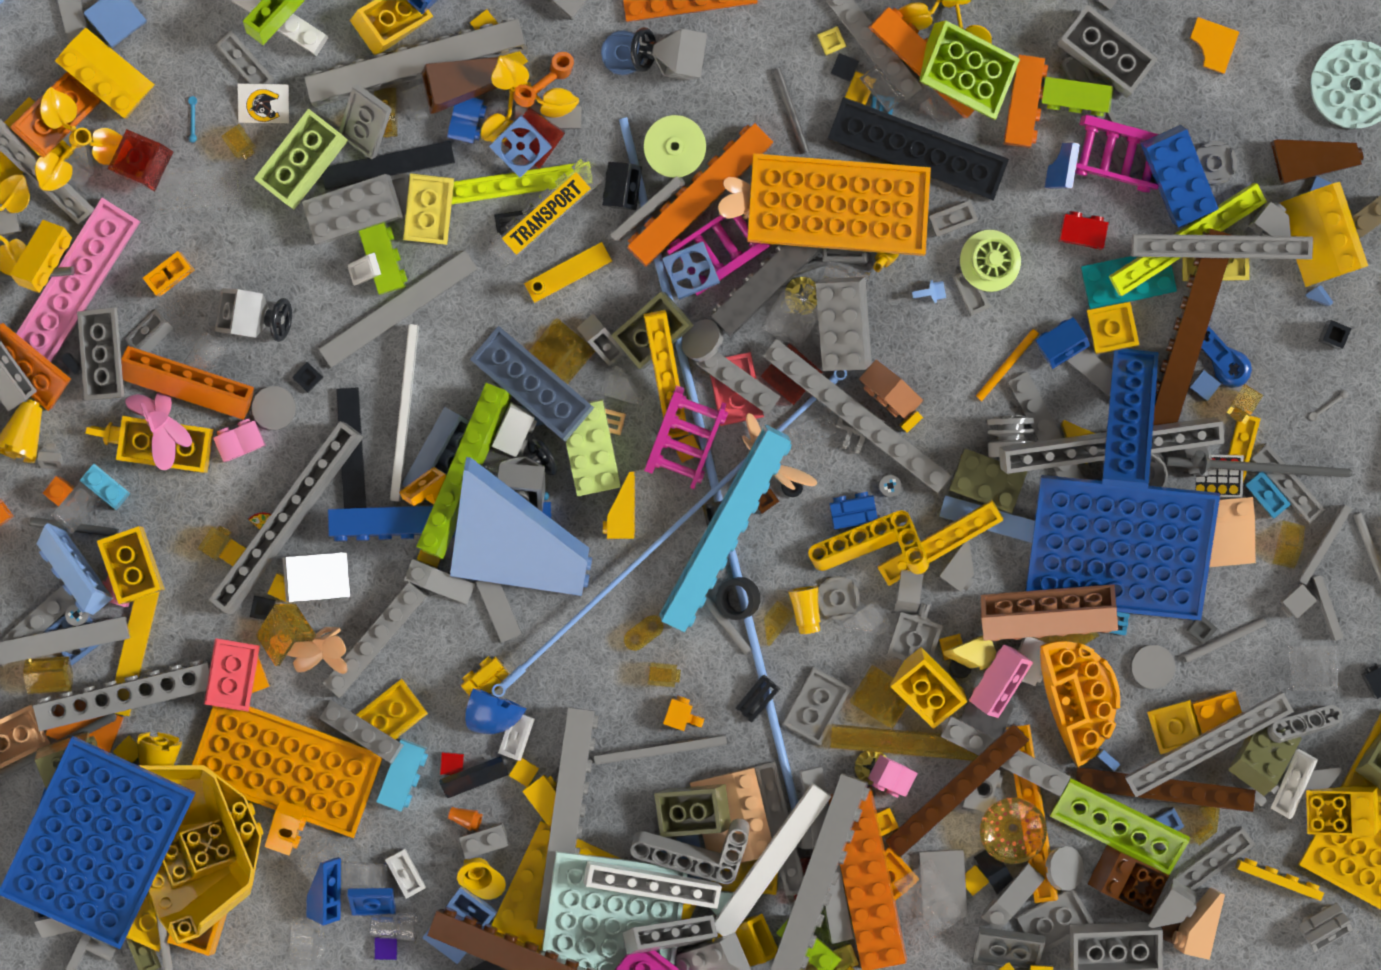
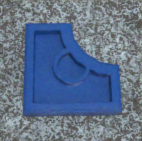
M1062 143L1057 159L1053 164L1048 165L1045 188L1062 189L1073 187L1079 144Z

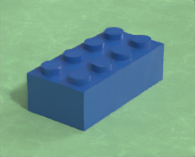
M1180 124L1140 143L1155 182L1159 185L1158 189L1169 217L1174 225L1179 228L1219 209L1188 129Z

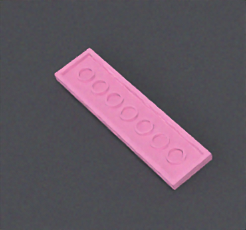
M101 198L58 268L73 266L74 275L51 277L16 334L52 363L78 322L77 312L85 311L141 221L106 199Z

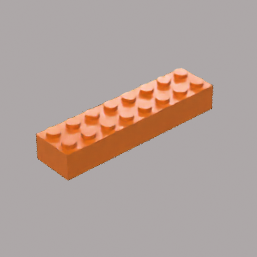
M872 786L866 787L870 789L866 801H861L859 807L862 810L858 822L854 821L851 829L855 831L851 843H846L844 851L847 852L843 865L840 864L862 970L880 969L906 964L907 962ZM830 794V795H831V798H830L829 801H828V802H829V806H830V803H831V800H832V797H833L834 794Z

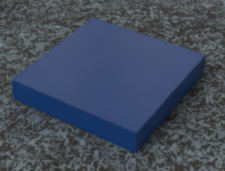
M393 888L348 889V900L353 916L396 915Z

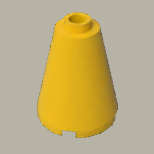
M27 399L26 402H22L0 433L1 454L13 459L24 457L23 462L35 463L42 418V408L39 407L40 404L38 402Z
M150 732L141 733L137 737L139 766L174 765L181 749L182 741L179 742L178 737L166 733L157 732L158 736H150Z

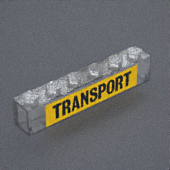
M588 158L585 161L582 159L578 160L571 167L574 170L568 176L565 173L555 181L557 186L550 191L547 188L538 196L541 200L535 206L530 203L522 210L524 215L519 220L514 218L505 226L508 229L502 235L498 232L489 240L491 245L488 249L505 268L605 179Z

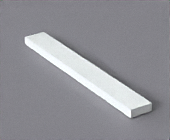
M413 324L408 325L390 500L398 502L401 501L399 492L402 490L419 331V326Z
M813 783L809 786L714 920L717 933L722 936L735 933L831 798L829 793Z

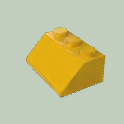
M922 647L904 660L890 684V687L933 729L967 703L964 689Z

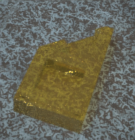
M778 600L764 617L767 645L769 646L795 615Z

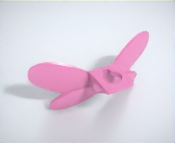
M158 392L155 400L140 394L127 397L125 400L126 406L134 413L144 416L151 432H153L152 455L155 465L161 470L170 469L175 460V442L184 447H189L192 444V439L186 429L168 416L172 406L171 396Z

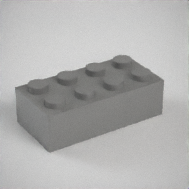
M1089 5L1084 8L1057 43L1059 47L1107 84L1114 86V89L1126 98L1132 94L1158 60V58Z
M387 174L302 201L314 242L319 245L358 233L360 230L375 225L386 224L404 218L391 176Z
M865 277L822 278L815 283L822 371L866 370L872 364Z
M1149 922L1070 925L1071 970H1163V930L1161 926L1149 927Z

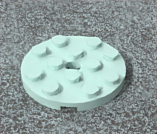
M1348 40L1329 48L1318 59L1312 71L1310 90L1316 108L1328 121L1347 129L1367 128L1381 121L1380 46L1372 42ZM1353 78L1361 82V88L1357 91L1350 89V80Z

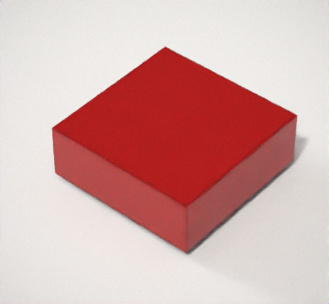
M442 752L440 775H453L463 771L464 754Z

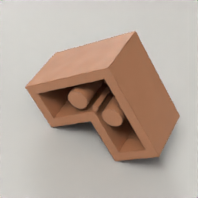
M877 359L859 378L865 385L863 390L871 397L876 394L877 397L875 399L884 407L888 405L886 410L896 418L900 415L907 420L923 401L899 376Z

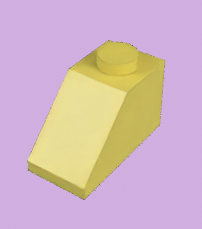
M983 635L943 651L944 656L970 669L979 667L980 670L989 668L997 653L993 642L990 640L984 641Z

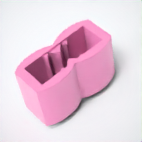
M246 419L237 423L238 427L233 430L227 427L216 432L218 436L213 439L224 463L266 446L256 421L250 422V419Z
M880 755L868 779L873 781L872 786L881 791L887 788V793L898 798L899 795L907 796L918 773Z

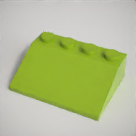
M945 20L934 23L926 43L919 82L996 120L1020 59Z

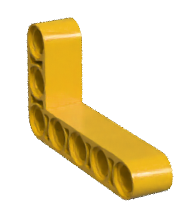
M903 510L893 512L814 544L808 551V556L814 567L819 571H824L898 541L905 561L912 573L922 574L926 572L929 566L914 523L908 512ZM902 522H906L905 525L899 526ZM914 540L912 543L906 544L908 541ZM844 547L843 550L837 551L839 548ZM920 558L918 562L913 563L915 559Z

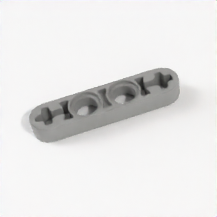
M1329 705L1280 719L1269 726L1267 733L1273 742L1281 743L1332 728L1342 721L1343 714L1337 706ZM1328 714L1334 716V718L1330 717L1325 720V716ZM1310 717H1314L1318 721V726H1314L1310 722ZM1292 722H1297L1300 725L1301 731H1296L1292 726ZM1284 728L1286 730L1282 734L1277 733V731L1283 730Z

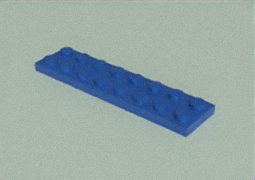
M1133 349L1114 351L1102 485L1148 490L1159 352Z

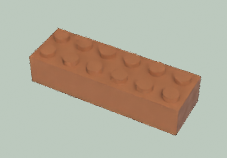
M1101 585L981 595L984 641L1018 640L1026 637L1042 638L1052 635L1065 636L1067 634L1109 633L1117 631L1115 586Z

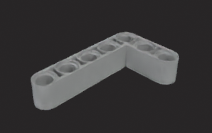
M738 818L733 820L729 826L721 853L644 831L634 834L630 852L638 860L719 883L730 884L736 878L748 842L750 826L744 819ZM736 831H740V832H742L743 834H737V833H735V832H736ZM659 850H664L666 853H661Z

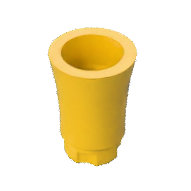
M806 586L788 590L799 634L819 632L818 586Z

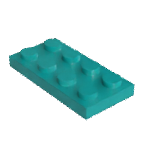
M1129 256L1081 266L1089 310L1177 292L1172 265H1169L1123 296L1118 295L1109 276L1138 257Z

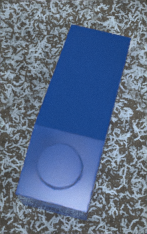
M339 857L320 863L307 894L306 917L321 925L339 921L341 918V858Z

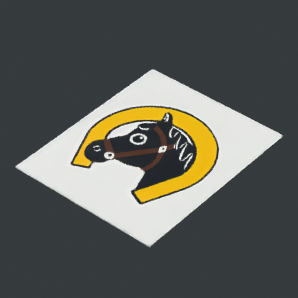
M238 84V123H289V85Z

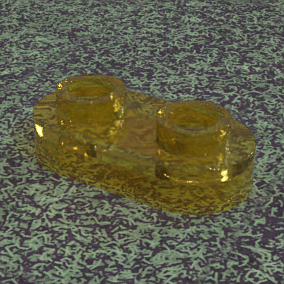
M649 615L628 630L624 636L625 646L630 650L637 651L662 633L664 628L661 618L656 615ZM650 622L657 624L655 630L649 629L648 625ZM633 635L639 637V642L636 644L631 642Z

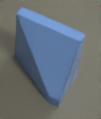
M1321 285L1305 294L1307 298L1325 306L1333 304L1332 299Z

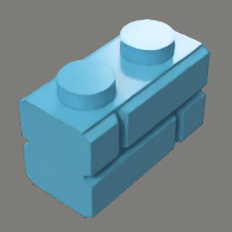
M95 464L80 479L84 485L115 510L131 494Z

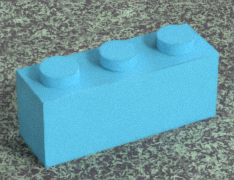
M405 739L400 740V743L404 746L390 765L377 799V803L398 811H402L404 807H409L413 797L409 794L412 786H417L421 776L417 774L420 766L424 767L429 755L425 753L426 747Z

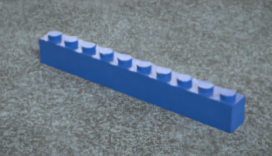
M544 502L542 512L549 518H551V502ZM433 506L328 509L329 537L334 538L335 542L347 541L348 537H356V541H369L370 537L379 536V540H392V536H401V539H414V535L422 534Z

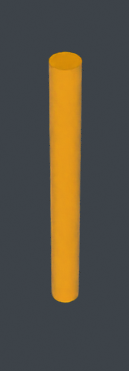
M1032 329L976 394L980 401L985 399L1037 338L1039 333L1036 330Z

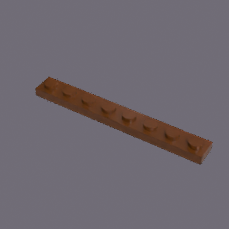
M1013 723L886 839L887 844L900 857L904 855L1020 750L1029 739Z
M1077 768L1076 781L1100 793L1135 797L1124 777L1128 775L1127 773ZM1169 779L1135 798L1253 812L1256 790Z

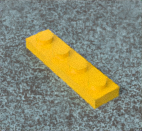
M1246 857L1244 861L1237 860L1235 868L1319 901L1323 898L1324 892L1319 890L1320 886L1307 881L1306 885L1298 882L1299 878L1286 873L1285 877L1277 874V869L1267 865L1265 869L1256 866L1258 862Z

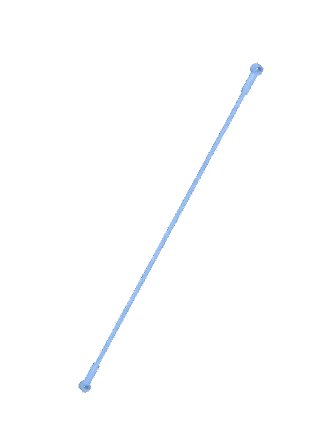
M836 370L829 380L836 384L838 381L846 378L847 371L843 370L844 377L839 378L836 375ZM814 396L808 399L776 430L782 432L817 399ZM744 460L522 666L519 665L500 684L494 685L492 688L493 695L502 697L506 689L526 672L525 669L734 477ZM497 686L503 688V693L500 695L494 691Z

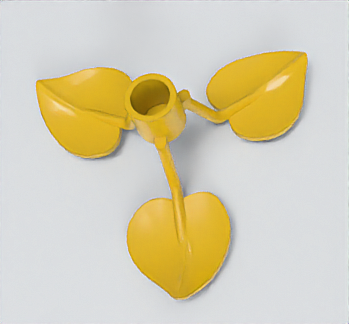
M936 0L931 10H928L926 4L915 2L899 8L898 11L903 15L901 19L907 24L912 23L918 30H923L932 24L933 19L931 15L935 12L939 3L942 2L948 8L955 6L958 26L964 29L959 4L965 5L971 2V0ZM970 25L964 29L992 44V36L985 27Z
M502 55L498 58L491 75V80L495 87L504 90L509 89L508 113L506 117L496 113L484 121L480 131L481 138L493 142L514 122L509 119L512 115L515 88L518 85L532 87L531 82H527L529 72L526 67ZM562 88L548 90L543 95V99L537 94L535 98L538 103L542 104L540 107L541 114L551 118L561 117L570 113L579 103L578 97ZM517 128L512 129V131H513L515 134H516V132H517ZM504 137L502 139V142L507 141L508 139Z
M51 87L44 93L40 104V115L43 122L51 129H57L63 125L64 128L72 132L69 136L71 147L60 158L54 153H49L45 158L40 156L36 161L35 174L40 189L53 191L67 184L72 176L73 169L68 162L63 160L75 148H81L87 144L93 146L92 156L102 165L114 164L131 151L132 147L128 141L114 130L100 128L93 132L91 138V133L88 129H76L75 126L68 125L67 123L72 122L77 115V106L73 99Z
M14 175L0 183V204H2L0 211L6 208L10 213L22 212L29 204L30 192L26 177L24 175ZM0 235V240L5 244L0 246V271L10 276L26 245L20 239H13L8 242L7 239Z

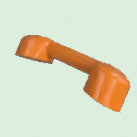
M567 52L555 54L551 61L550 73L532 87L518 85L513 94L514 101L522 107H530L534 104L536 94L555 79L567 78L571 74L574 64L571 54Z

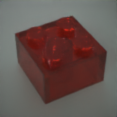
M126 129L108 166V170L123 179L155 192L174 152L159 142Z

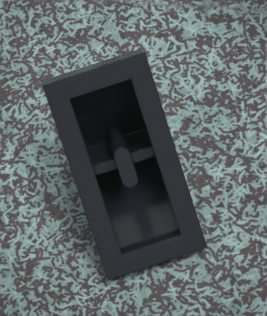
M992 845L975 855L974 858L996 894H999L1013 880V877L997 851H994L995 848Z

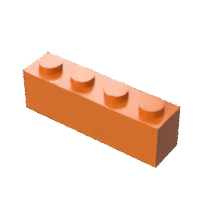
M1019 54L1017 58L1020 61L1014 73L1003 144L1030 148L1032 143L1036 144L1038 130H1034L1035 121L1039 122L1041 109L1038 108V101L1043 98L1044 87L1041 86L1042 78L1047 76L1048 65L1045 64V58Z

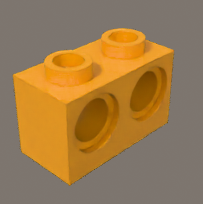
M177 251L144 276L143 279L154 294L161 297L194 272L195 269L186 257Z

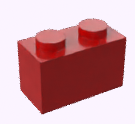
M1069 211V214L1063 215L1058 241L1102 250L1104 249L1109 222H1105L1104 217L1091 215L1090 219L1082 217L1080 212Z

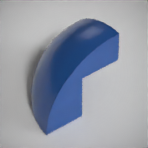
M473 689L466 709V726L469 730L480 734L501 733L514 726L521 719L527 708L509 699L498 698L482 689Z

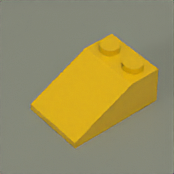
M374 0L358 9L349 21L375 56L398 43L434 16L429 9L424 14H421L407 0Z
M629 472L607 515V520L603 521V534H607V539L635 538V472Z

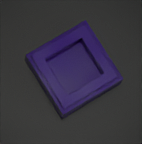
M375 937V960H397V937Z

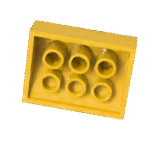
M1340 182L1329 184L1279 203L1286 209L1285 213L1289 215L1291 236L1313 237L1312 259H1296L1305 287L1368 266Z

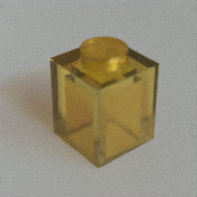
M236 125L221 136L238 160L241 158L246 160L255 153L253 150L257 147L242 125Z
M1244 384L1227 413L1234 420L1246 424L1264 395Z
M221 525L218 528L212 526L198 549L215 561H219L221 555L233 539L229 536L231 532Z
M650 662L648 685L675 687V682L680 683L681 670L677 669V664Z

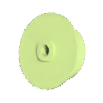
M679 115L666 116L656 121L648 130L644 140V153L650 166L659 174L672 178L676 176L683 177L694 172L702 163L706 152V141L700 127L691 119Z
M984 230L974 234L965 242L960 254V267L966 280L975 288L987 292H995L1008 287L1016 279L1021 266V256L1015 242L1008 235L996 230Z

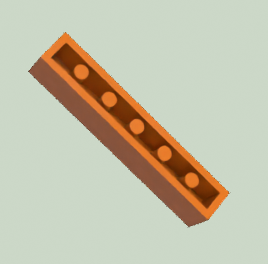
M887 7L868 28L916 74L921 76L928 38L922 39L918 35L920 31L912 23L907 24L901 19L903 15L895 7L892 9ZM935 90L963 118H968L975 111Z
M131 346L126 348L121 358L124 381L242 420L245 419L251 406L254 391L252 386Z

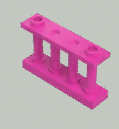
M1089 115L1081 116L1079 125L1085 126L1086 135L1079 163L1076 164L1075 174L1087 176V173L1112 179L1138 186V191L1150 193V190L1158 189V184L1150 183L1152 172L1147 160L1142 180L1129 177L1137 144L1158 134ZM1098 130L1106 132V136H1108L1100 169L1087 166L1095 133H1098ZM1119 136L1126 137L1127 142H1129L1121 175L1108 171L1116 139H1119Z
M720 215L683 241L679 238L672 242L667 253L671 255L684 249V246L693 240L696 244L703 241L719 281H721L770 248V244L749 242V250L744 253L741 250L738 251L720 224L721 221L726 219ZM742 215L733 218L747 239L748 224ZM711 228L714 229L731 255L730 259L732 261L725 266L723 263L720 264L702 237V234ZM694 267L687 269L690 275L696 272ZM700 274L699 279L702 285L706 282L708 277L706 278L704 275L702 276ZM704 289V290H702V291H700V292L695 293L696 296L700 295L701 293H703V292L706 291L707 289Z
M676 385L644 471L653 474L655 467H663L692 478L690 488L694 489L696 483L701 484L705 474V471L702 470L719 424L724 425L728 412L725 411L726 403L723 402L719 411L686 399V396H683L684 388ZM684 407L715 419L711 431L678 419L679 416L675 415L677 409ZM676 427L708 439L704 450L671 439V436L668 435L670 428L674 429ZM669 447L699 458L696 470L664 459V456L660 455L662 448L667 449Z

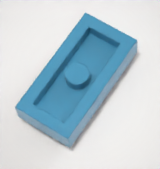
M1264 472L1257 473L1244 485L1273 519L1291 505Z

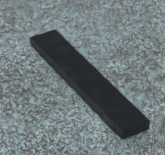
M451 141L379 155L373 159L365 158L331 165L323 172L322 177L325 190L353 185L384 174L393 176L454 164L455 158Z
M359 387L336 389L338 423L340 421L347 423L362 435ZM361 440L341 467L344 509L367 508L363 441Z

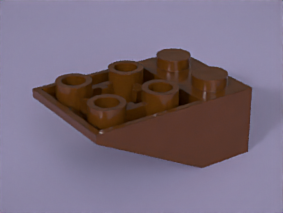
M1106 845L1087 884L1101 893L1150 915L1170 875Z

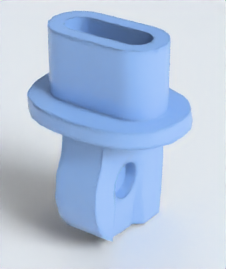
M930 280V289L912 292L913 298L931 296L934 303H937L939 299H945L946 293L943 281L933 283V280Z

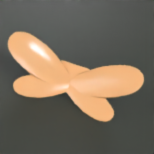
M726 178L723 183L724 187L732 194L719 202V213L725 218H735L744 214L742 216L743 219L749 220L751 185L738 178Z
M748 413L746 415V424L751 440L745 436H742L747 448L751 450L761 429L755 417ZM781 465L778 473L773 475L782 484L795 490V487L791 481L807 486L817 485L816 479L811 475Z
M325 627L309 640L290 634H278L272 638V646L275 650L288 656L297 657L293 662L297 672L310 670L324 659L335 671L341 674L347 673V665L341 658L346 652V647L343 640L336 635L341 631L340 627Z

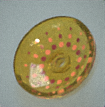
M1016 797L1001 799L991 805L982 817L980 824L981 841L986 851L995 859L1009 864L1023 863L1035 857L1044 846L1047 837L1046 821L1041 811L1033 803L1025 799ZM1015 824L1017 826L1016 830H1010L1009 825Z

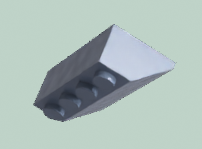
M444 407L402 485L407 487L433 467L447 475L470 420Z

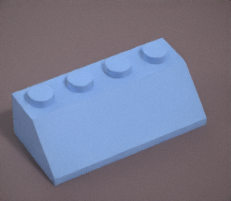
M47 523L37 541V545L41 549L39 554L46 562H50L53 574L57 578L62 579L65 591L69 595L74 596L77 608L83 613L87 612L94 615L111 601L113 597L68 533Z

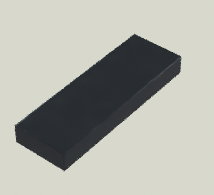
M499 756L442 778L439 782L448 799L505 777L509 773L502 757Z

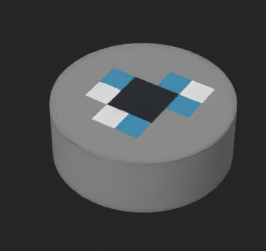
M894 475L884 476L879 482L880 492L887 497L896 496L901 490V481Z
M75 604L70 605L65 612L67 622L73 626L83 625L89 617V613L81 612Z

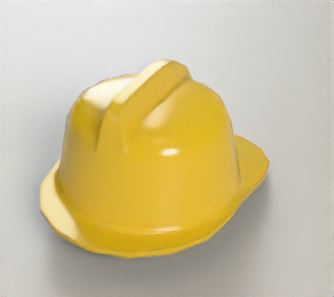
M483 858L464 859V864L457 873L458 883L479 898L495 899L505 891L506 882L504 877Z

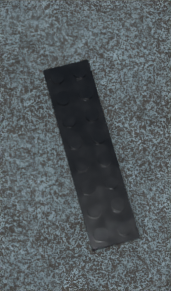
M845 97L842 98L827 138L833 142L895 165L930 167V178L991 201L995 199L1009 161L1008 158Z

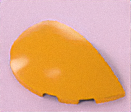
M1067 641L1050 642L1040 646L1044 686L1061 737L1075 765L1079 767L1090 761L1100 752L1099 747L1105 739H1110L1115 729L1116 723L1114 719L1116 710L1120 708L1119 685L1109 663L1094 652V649L1081 643Z

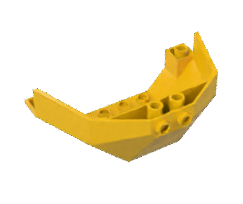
M140 766L196 792L148 891L159 921L174 941L180 944L202 935L250 895L263 829L259 822L256 823L253 816L255 815L254 807L251 802L248 803L246 796L206 766Z

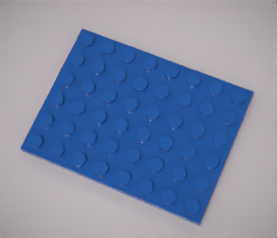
M1041 475L1025 591L1114 585L1117 612L1201 620L1220 493L1148 486V490L1102 485V481Z
M72 736L0 887V895L121 949L196 792Z

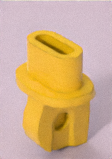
M878 252L875 256L876 262L873 265V269L876 272H880L883 267L886 268L891 265L900 254Z
M109 422L106 428L97 426L87 427L85 434L103 437L105 445L109 443L118 444L120 427L113 426V423Z

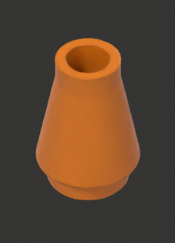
M455 807L450 809L448 815L449 820L456 822L469 831H477L483 817L482 814L478 813V810Z

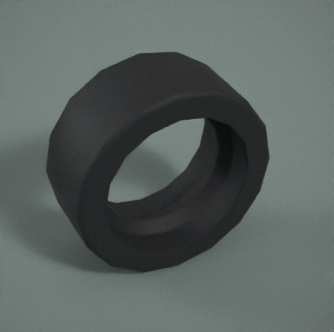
M735 577L723 582L716 594V603L719 611L731 620H742L752 616L758 610L761 602L758 587L752 580L746 577ZM733 586H741L748 595V606L743 611H736L730 605L728 593Z

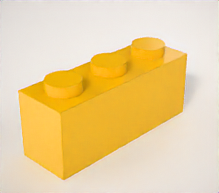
M42 220L11 271L10 276L19 286L40 293L47 284L53 269L59 264L64 251L69 247L72 237L64 227Z

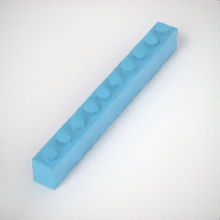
M764 424L659 613L662 622L683 632L693 625L696 611L698 608H702L706 601V593L715 586L716 576L719 570L722 571L725 568L729 552L735 550L739 534L743 533L748 526L749 516L758 509V500L762 494H766L768 491L769 481L772 475L778 473L782 457L787 456L792 444H790L791 440L788 435Z

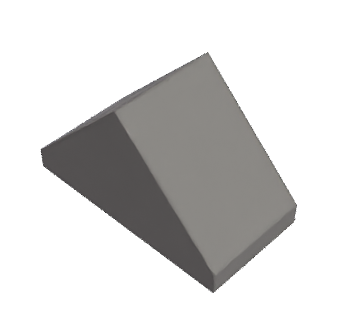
M901 570L894 611L910 614L917 613L920 604L923 573L914 574L908 570Z

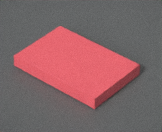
M751 352L725 357L756 379ZM710 375L717 411H719L722 402L726 403L725 411L728 412L724 425L746 421L748 413L752 414L755 419L764 417L763 411Z
M215 638L204 699L205 705L249 711L260 646Z

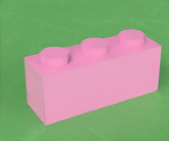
M1003 645L996 653V658L991 666L985 671L983 679L973 690L969 701L985 714L999 718L1033 662L1015 648Z

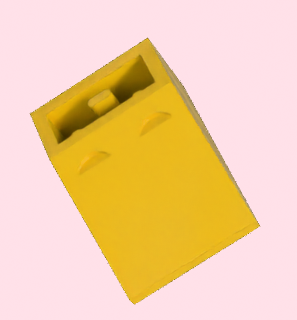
M1350 786L1306 790L1307 834L1375 836L1379 831L1378 787Z

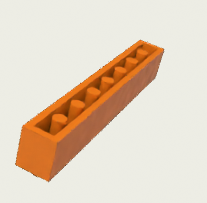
M756 123L751 127L749 125L745 126L739 132L741 137L736 142L731 140L723 148L725 152L720 157L716 155L708 162L709 168L704 173L700 170L691 179L693 183L688 188L684 186L676 193L678 198L672 204L668 201L660 209L661 214L656 219L651 217L644 224L646 229L641 234L636 232L628 240L630 244L627 249L645 267L726 190L723 184L726 178H739L752 165L753 153L764 154L773 145V141Z

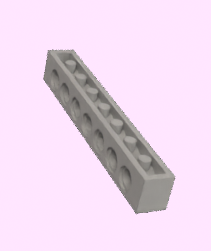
M203 659L190 662L189 667L182 668L181 664L168 667L169 672L160 673L159 670L147 672V677L138 679V675L126 677L124 683L117 684L116 680L103 683V688L99 689L89 686L82 688V693L73 695V692L69 691L59 694L60 698L51 700L50 696L37 699L38 703L33 705L38 729L39 731L48 730L206 691L210 670L209 662L204 663ZM190 672L195 676L193 684H186L183 681L185 673ZM163 678H170L173 681L172 689L166 690L162 687L161 681ZM142 683H148L151 686L152 691L149 695H144L140 692V685ZM125 688L129 691L130 697L128 700H121L118 697L119 689ZM98 694H105L107 696L108 703L101 706L97 703L96 697ZM77 699L85 701L86 708L84 711H79L75 708L74 703ZM60 704L63 706L64 714L62 716H56L53 713L54 705Z

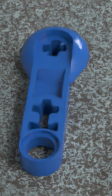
M1208 326L1207 332L1209 335L1207 338L1209 340L1207 342L1203 340L1201 350L1212 361L1218 381L1230 388L1244 385L1249 380L1252 372L1251 362L1248 357L1242 352L1227 347ZM1236 363L1238 365L1237 375H1234V373L1230 375L1228 373L1230 370L1229 364L1235 365Z

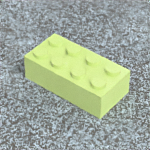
M308 109L254 179L294 210L348 142V139Z
M603 399L588 402L594 409L566 441L577 496L621 488Z

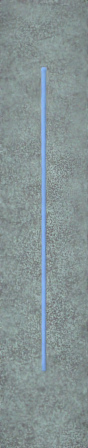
M628 118L619 119L629 162L639 165ZM642 174L638 196L641 207L648 202ZM652 214L644 221L645 223L652 217ZM660 253L654 259L661 290L666 292L673 300L662 254ZM681 337L675 342L688 398L690 401L699 404L688 358L682 350L683 338ZM692 411L695 425L705 428L702 414ZM698 436L701 450H704L708 439ZM709 450L705 466L712 489L719 482L711 450ZM718 490L713 495L714 502L723 500L721 490ZM736 550L730 551L728 558L733 578L742 577ZM736 586L741 610L743 611L748 606L747 594L741 586ZM750 616L745 618L744 622L758 678L760 679L762 675L765 674L767 676L753 618ZM764 681L763 684L761 685V690H762V689L765 687V685L767 684L765 681ZM769 688L768 691L763 695L764 700H765V699L769 696V694L771 693L770 688ZM772 699L766 706L791 810H793L798 803V798Z

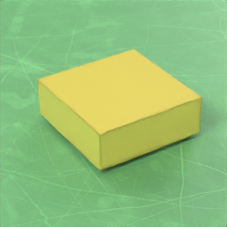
M838 26L817 35L826 56L846 47Z

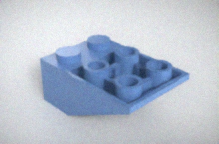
M462 886L446 905V907L456 910V915L473 917L477 919L478 924L483 926L489 924L497 913L496 909ZM429 929L422 937L456 964L467 953L427 936Z

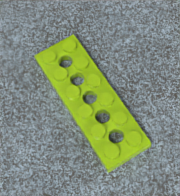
M1071 778L1050 813V817L1170 875L1190 841L1189 836ZM1081 803L1085 805L1086 809L1079 811L1075 809L1074 805ZM1097 813H1102L1105 815L1106 819L1100 821L1097 820L1094 817V815ZM1122 823L1126 828L1124 830H1117L1114 825ZM1142 833L1146 838L1144 840H1137L1134 834ZM1163 843L1166 848L1158 850L1154 847V844Z

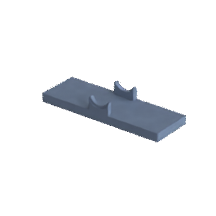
M500 326L493 331L470 358L473 363L565 442L594 409L590 403Z

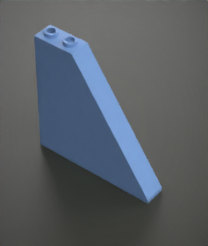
M466 457L450 576L582 596L583 587L588 588L589 574H585L586 570H591L592 557H588L589 547L475 460Z

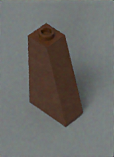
M499 57L426 64L421 74L430 114L437 113L497 89L492 83L491 75Z
M1276 139L1270 142L1281 185L1362 165L1361 160H1364L1361 147L1358 148L1357 143Z

